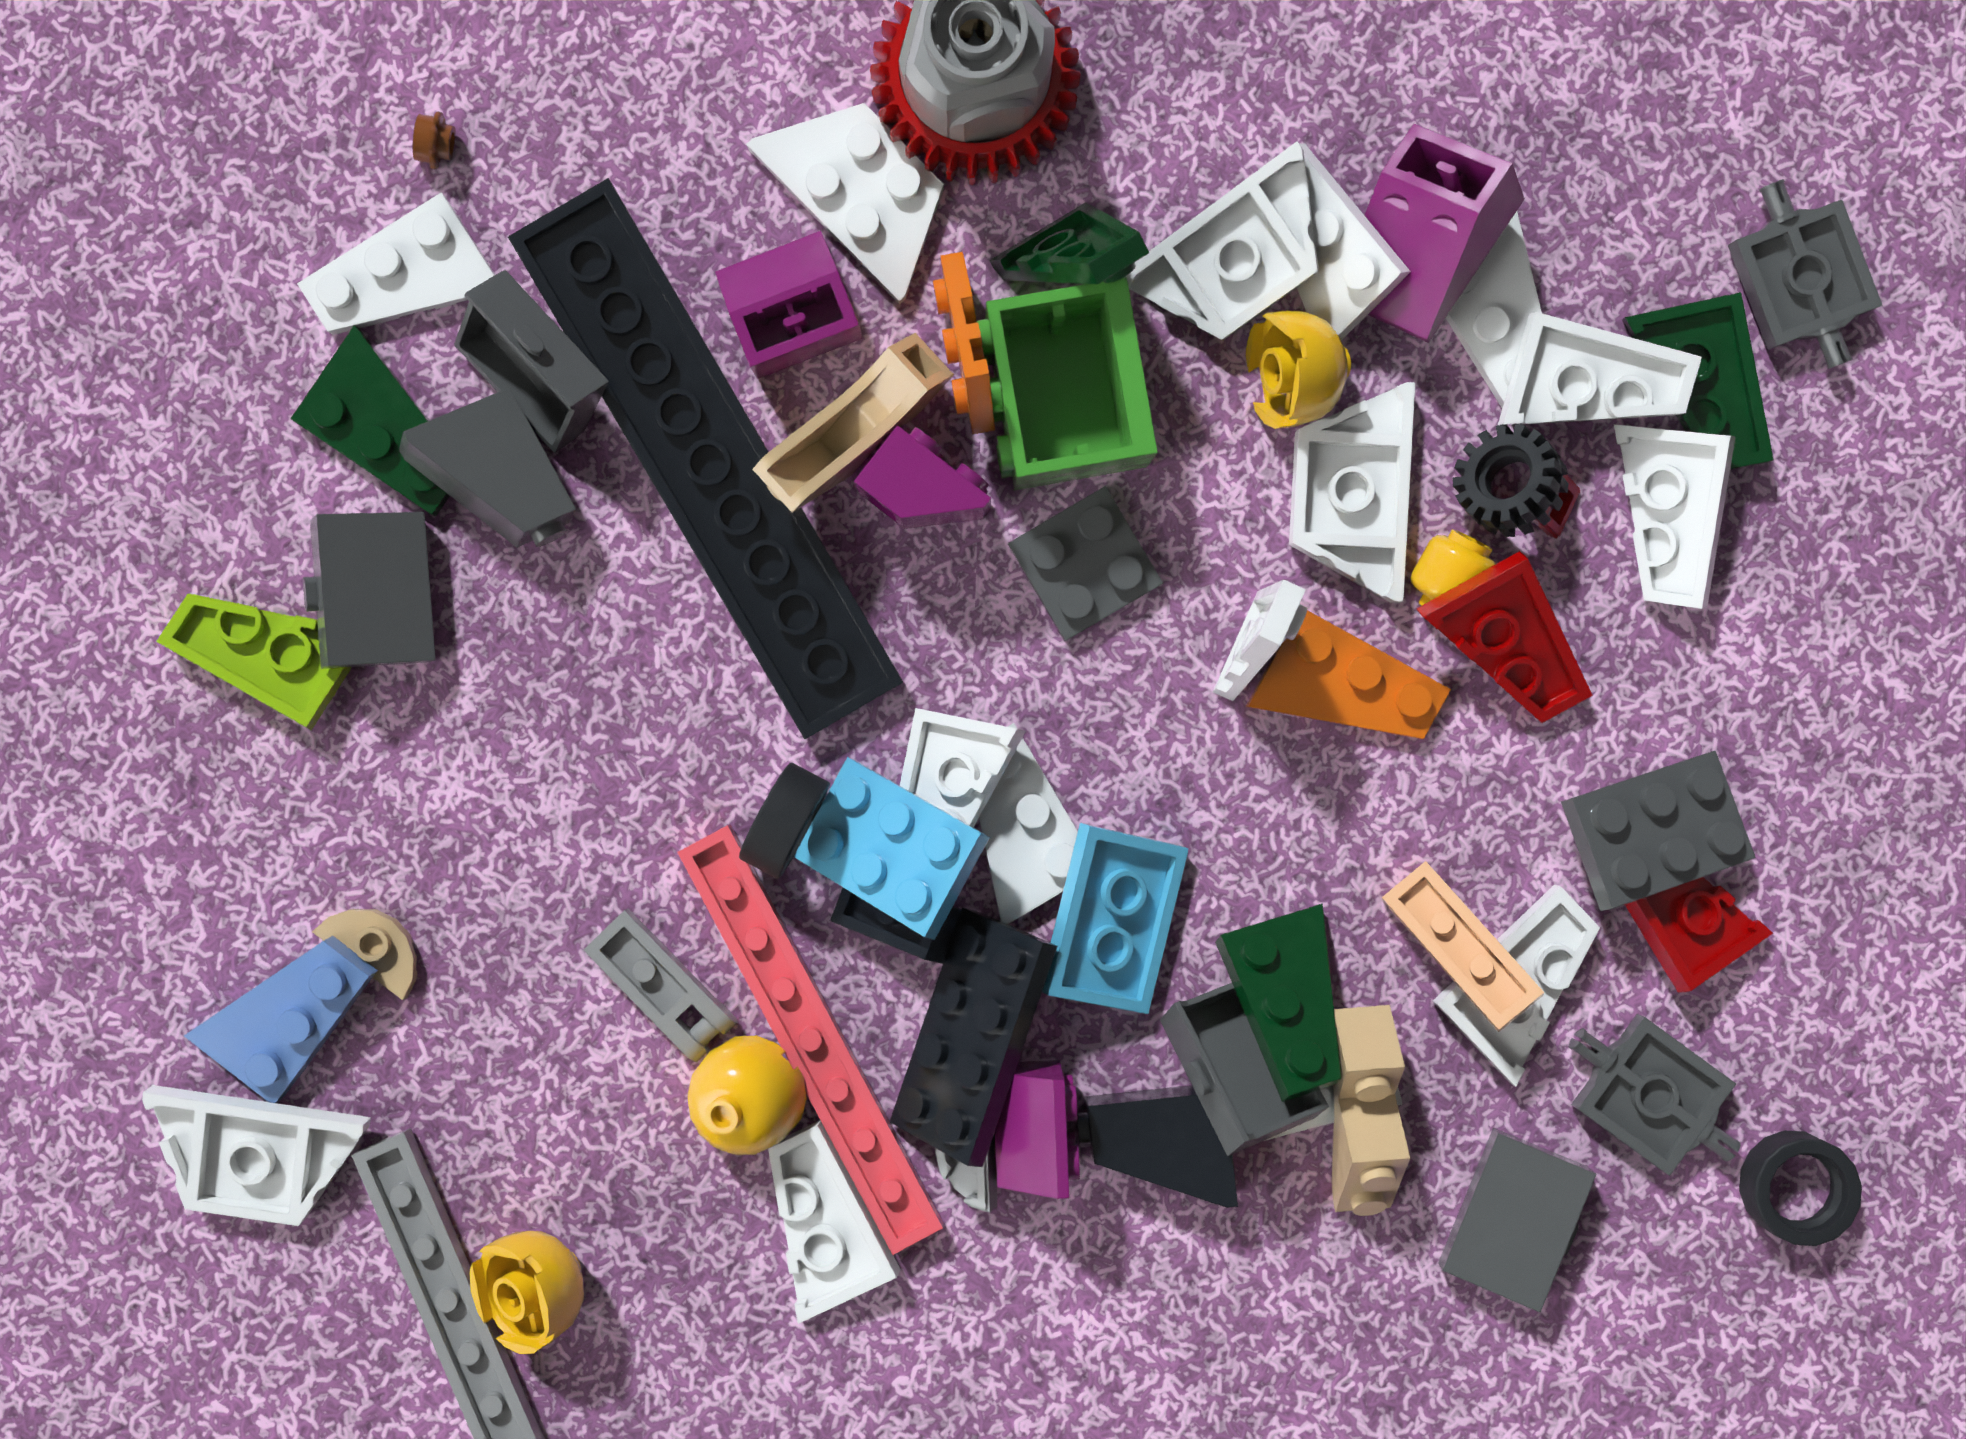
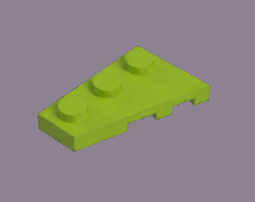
M190 593L186 595L156 641L311 731L352 668L321 669L317 619L297 615L295 617L260 610L258 607Z

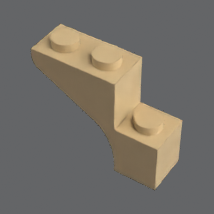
M914 333L889 346L850 388L769 451L752 470L767 485L770 493L776 499L782 501L793 513L849 478L897 425L901 427L916 417L954 374L926 343Z
M1390 1005L1334 1009L1341 1079L1333 1085L1332 1194L1335 1212L1353 1211L1354 1214L1359 1216H1369L1390 1208L1410 1161V1154L1395 1096L1405 1065Z

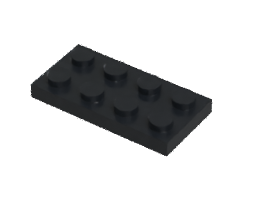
M962 908L961 918L941 968L890 1123L967 1166L983 1167L1058 946L983 913Z

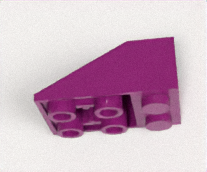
M1413 123L1381 171L1364 215L1411 272L1368 314L1369 316L1427 343L1431 341L1525 199L1513 163Z

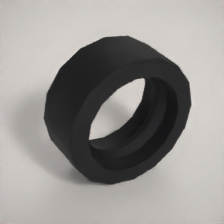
M789 763L778 777L760 808L744 840L739 858L779 879L792 861L829 790L830 783L794 763Z
M1784 1130L1764 1137L1749 1151L1740 1169L1739 1192L1746 1211L1759 1226L1793 1245L1818 1246L1837 1239L1852 1225L1861 1207L1862 1184L1855 1164L1840 1148L1805 1131ZM1797 1155H1810L1818 1159L1827 1168L1830 1175V1193L1824 1206L1812 1217L1804 1220H1789L1781 1216L1772 1207L1770 1184L1777 1169L1789 1158Z

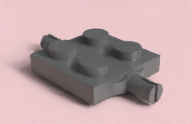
M1782 179L1759 189L1772 221L1767 223L1760 231L1730 243L1728 248L1767 350L1796 339L1817 338L1826 360L1827 368L1830 369L1853 360L1840 328L1846 326L1854 317L1883 305L1843 200L1841 199L1818 209H1799L1795 211L1784 184L1785 181Z
M1636 1014L1620 1038L1609 1045V1047L1589 1034L1584 1028L1579 1029L1574 1035L1592 1048L1591 1050L1579 1041L1571 1038L1568 1047L1595 1065L1591 1078L1571 1105L1661 1171L1670 1176L1685 1154L1700 1145V1143L1726 1162L1736 1156L1720 1145L1718 1140L1736 1152L1739 1151L1741 1143L1714 1125L1720 1106L1736 1083L1642 1015Z

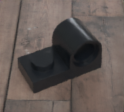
M842 888L830 921L921 959L943 964L963 910L953 906L935 940L923 937L852 892Z

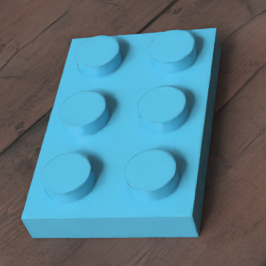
M847 757L798 847L794 858L923 937L935 940L990 837L872 769Z
M1080 823L1051 943L1058 947L1042 992L1048 996L1149 1014L1189 848Z

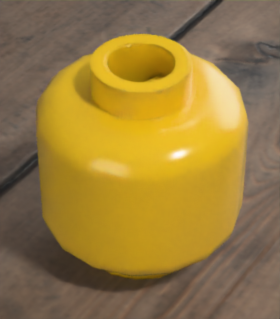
M1454 529L1451 530L1449 536L1436 535L1432 537L1410 577L1413 586L1423 593L1418 603L1424 605L1495 565V562L1489 557L1493 549Z

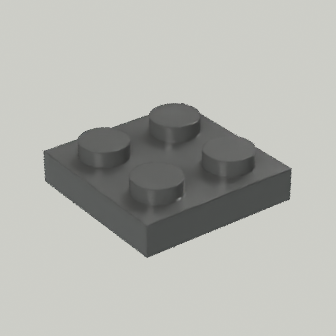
M1106 486L1008 543L1010 550L1064 641L1069 640L1163 584Z

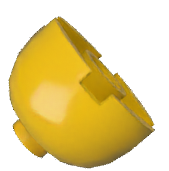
M1279 311L1262 315L1266 318V321L1254 323L1245 353L1248 373L1257 367L1260 369L1265 403L1253 402L1255 412L1265 425L1274 429L1295 427L1322 418L1334 408L1344 391L1346 380L1351 371V358L1348 350L1343 346L1341 338L1326 320L1303 311Z
M757 1035L735 1036L711 1050L691 1076L687 1093L690 1118L699 1135L710 1145L734 1155H755L780 1143L802 1119L807 1100L804 1077L798 1066L793 1070L789 1061L782 1056L786 1052L782 1047Z
M521 1231L503 1236L484 1246L479 1251L482 1253V1256L472 1263L469 1272L471 1294L483 1323L485 1324L494 1319L497 1326L504 1332V1334L496 1338L504 1347L518 1354H534L552 1343L573 1325L584 1300L583 1275L579 1260L560 1240L542 1231Z

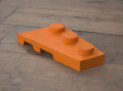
M963 252L940 255L943 278L933 280L938 315L949 313L952 328L942 329L947 363L959 362L961 378L951 380L957 415L968 413L972 435L995 431L987 361L984 359L978 322L976 323L973 296Z
M1307 610L1305 619L1296 637L1293 640L1286 638L1277 649L1246 707L1424 739L1451 689Z

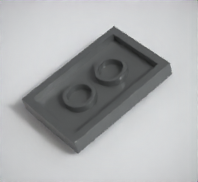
M1716 750L1561 801L1600 911L1622 906L1756 858Z

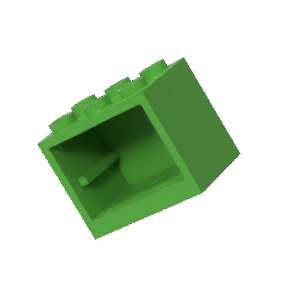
M1127 277L1112 283L1083 284L986 301L985 319L978 320L976 323L978 322L984 359H986L988 366H993L994 377L990 378L994 422L1002 421L1004 435L997 436L996 445L1001 479L1012 477L1015 491L1148 467L1158 452Z

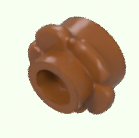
M437 111L434 116L419 114L416 118L413 132L412 149L414 160L427 162L430 164V168L434 170L439 167L440 159L452 160L456 137L455 126L446 125L442 112Z

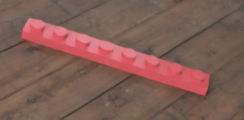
M731 824L677 853L780 1046L786 1051L785 1055L793 1070L797 1066L804 1077L806 1094L889 1250L894 1255L943 1229V1221L754 867L739 858L742 845Z

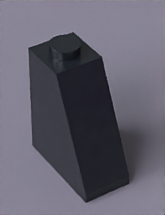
M1192 1085L1085 1096L1087 1112L1077 1113L1078 1138L1080 1147L1090 1146L1094 1164L1226 1208L1238 1207L1233 1154L1227 1156Z

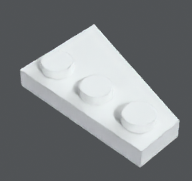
M1300 144L1304 150L1319 272L1298 286L1297 289L1306 312L1326 320L1342 340L1411 271L1307 145Z
M439 193L303 279L297 285L327 332L335 335L350 331L354 325L358 328H363L425 310L456 305L458 302L467 300L464 296L467 291L495 276V273L447 198L442 193Z
M1517 211L1446 317L1449 325L1501 408L1504 405L1528 316L1534 312L1542 313Z
M1534 312L1528 316L1498 425L1506 424L1508 426L1515 424L1524 425L1684 414L1688 407L1702 357Z
M1614 424L1617 444L1621 446L1625 474L1623 475L1625 493L1630 498L1635 527L1633 539L1644 601L1699 609L1707 608L1736 437Z
M1283 579L1257 591L1213 693L1234 701L1285 639L1293 640L1296 637L1307 613V607L1300 604L1306 589Z
M1014 723L1008 726L1017 729ZM1022 738L979 817L982 833L990 837L985 848L1001 922L1006 924L1011 923L1063 892L1078 833Z
M1553 885L1497 939L1544 991V995L1500 1032L1495 1029L1454 981L1432 1002L1507 1081L1516 1087L1525 1071V1068L1522 1067L1536 1040L1540 1041L1550 1023L1547 1021L1563 989L1569 988L1600 927L1561 886Z

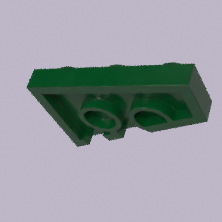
M1085 202L989 261L1003 280L1099 284L1101 282L1112 283L1126 277L1135 269L1136 265L1134 262L1149 254V251L1139 231Z
M1741 292L1628 316L1622 319L1632 338L1702 357L1686 413L1676 415L1685 432L1735 436L1730 470L1764 464L1774 460Z
M354 325L290 419L431 515L437 516L450 495L406 462L399 451L403 432L430 420L376 352L360 328Z
M1323 903L1221 934L1215 942L1281 1101L1285 1102L1335 1085L1341 1079Z

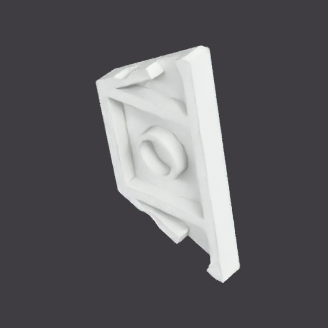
M865 103L752 138L746 144L748 150L865 270L901 304L906 299L909 291V285L943 193L944 184L931 171L925 170V165L916 155L910 159L906 157V145L901 140L892 142L889 134L890 129L883 122H880L879 117Z
M1298 142L1292 144L1151 249L1149 254L1134 262L1136 265L1135 269L1126 276L1129 289L1155 302L1165 310L1190 321L1211 335L1224 340L1318 273L1319 267L1304 150Z
M1414 382L1401 384L1388 392L1350 406L1337 414L1320 419L1295 432L1289 545L1390 603H1400L1404 600L1415 398Z
M152 1085L145 1090L142 1097L145 1109H154L165 1137L159 1142L166 1163L173 1168L176 1174L175 1186L185 1210L299 1226L309 1215L370 1126L371 1117L156 1085Z

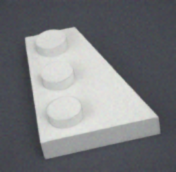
M915 708L900 786L974 828L1026 731Z
M821 1120L786 1136L780 1143L770 1147L768 1151L779 1216L783 1217L788 1244L786 1258L789 1274H793L797 1301L794 1304L797 1323L806 1321L897 1278L901 1269L889 1250Z

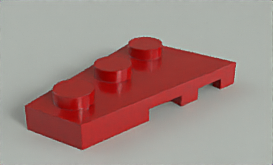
M1520 551L1416 608L1431 625L1443 633L1460 651L1481 667L1498 685L1541 723L1593 696L1528 558Z
M1704 877L1624 904L1678 993L1691 992L1773 934L1761 921H1752L1733 904L1736 899L1721 885L1713 886Z

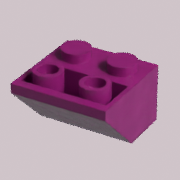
M821 231L715 271L732 323L749 366L757 379L863 339L857 318Z
M897 425L854 480L856 488L862 497L904 529L981 520L985 518L991 507V497L987 495L988 490L986 489L989 484L963 463L955 470L942 460L943 455L940 453L943 448L916 427L908 434Z
M1059 1060L1018 1062L995 1129L998 1188L1055 1199H1069V1180L1080 1179L1079 1150L1075 1140V1132H1067L1066 1121H1077L1076 1086L1073 1085L1072 1075H1063Z

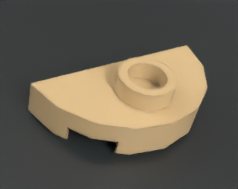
M350 909L328 917L312 931L323 941L331 936L337 938L355 952L358 957L378 970L373 977L376 981L400 999L408 998L417 979V956L412 944L413 939L397 919L377 909Z

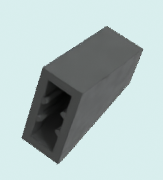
M510 387L408 429L402 434L399 451L404 460L518 548L531 541L535 543L536 547H541L566 534L567 530L564 525L569 523L576 508Z

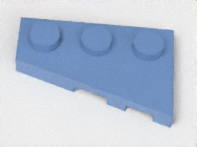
M331 936L185 1034L184 1037L266 1101L278 1103L300 1077L378 970L358 957L355 952L337 938Z

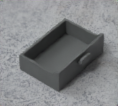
M503 270L465 293L464 296L469 301L454 346L497 392L510 387L533 431L556 453L585 431L609 381L506 270Z
M424 512L316 514L310 520L314 577H303L305 611H317L321 669L414 664L435 661Z
M1232 983L1187 1001H1178L1160 1019L1227 1156L1308 1122L1329 1107L1321 1090L1285 1102L1281 1101Z
M1493 1128L1438 1264L1442 1271L1537 1312H1541L1562 1258L1568 1254L1578 1230L1577 1221L1597 1174L1584 1164Z

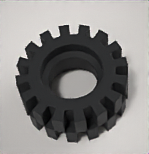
M1506 424L1497 425L1496 437L1493 438L1485 430L1477 435L1483 444L1475 448L1469 442L1465 446L1463 451L1470 457L1468 462L1457 459L1454 468L1462 477H1453V487L1459 493L1455 496L1465 511L1488 532L1496 535L1499 530L1505 537H1515V528H1519L1524 535L1535 532L1531 524L1533 520L1538 519L1543 526L1552 520L1545 512L1549 506L1557 511L1562 507L1564 502L1557 493L1568 492L1569 483L1563 477V475L1568 474L1567 468L1560 459L1561 456L1537 430L1533 429L1530 432L1525 425L1515 424L1514 432H1512ZM1515 462H1522L1529 466L1530 479L1518 494L1507 499H1499L1492 495L1491 483L1502 468Z

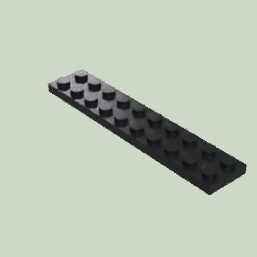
M605 179L509 235L508 239L563 332L609 381L602 398L803 738H809L903 683L900 674L802 507L792 513L782 501L776 499L770 493L767 485L752 470L769 450L610 179Z

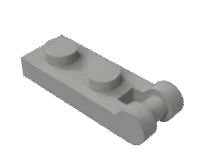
M629 908L625 909L584 949L587 955L653 1023L694 1062L700 1060L709 1051L707 1044L719 1032L726 1034L738 1023L737 1018L701 984ZM691 1004L703 1015L692 1028L679 1018Z

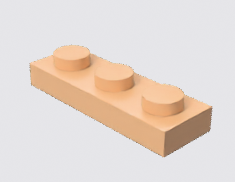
M1426 861L1382 897L1383 902L1498 1032L1544 995V991Z

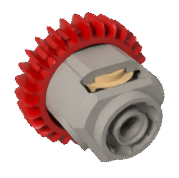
M912 0L913 7L910 8L896 1L894 4V14L900 24L887 20L882 21L881 32L883 37L889 42H874L873 53L875 59L882 62L871 64L870 66L871 79L874 82L882 83L872 89L873 102L875 104H887L879 109V120L885 125L897 122L889 133L892 142L904 141L909 138L910 141L905 150L906 157L910 159L915 155H920L923 151L926 153L925 170L932 172L939 161L945 163L946 180L948 182L953 181L958 167L966 168L970 185L975 184L978 169L987 168L991 182L997 183L999 165L1006 164L1013 176L1017 177L1020 174L1019 157L1022 155L1036 166L1040 162V151L1036 144L1040 143L1050 150L1055 148L1057 136L1050 127L1065 132L1069 126L1070 119L1062 110L1074 111L1078 99L1077 94L1069 91V89L1078 88L1081 74L1080 71L1069 68L1076 66V63H1078L1079 52L1077 48H1063L1070 44L1073 32L1071 26L1054 29L1060 21L1061 11L1059 6L1044 12L1042 8L1045 0Z

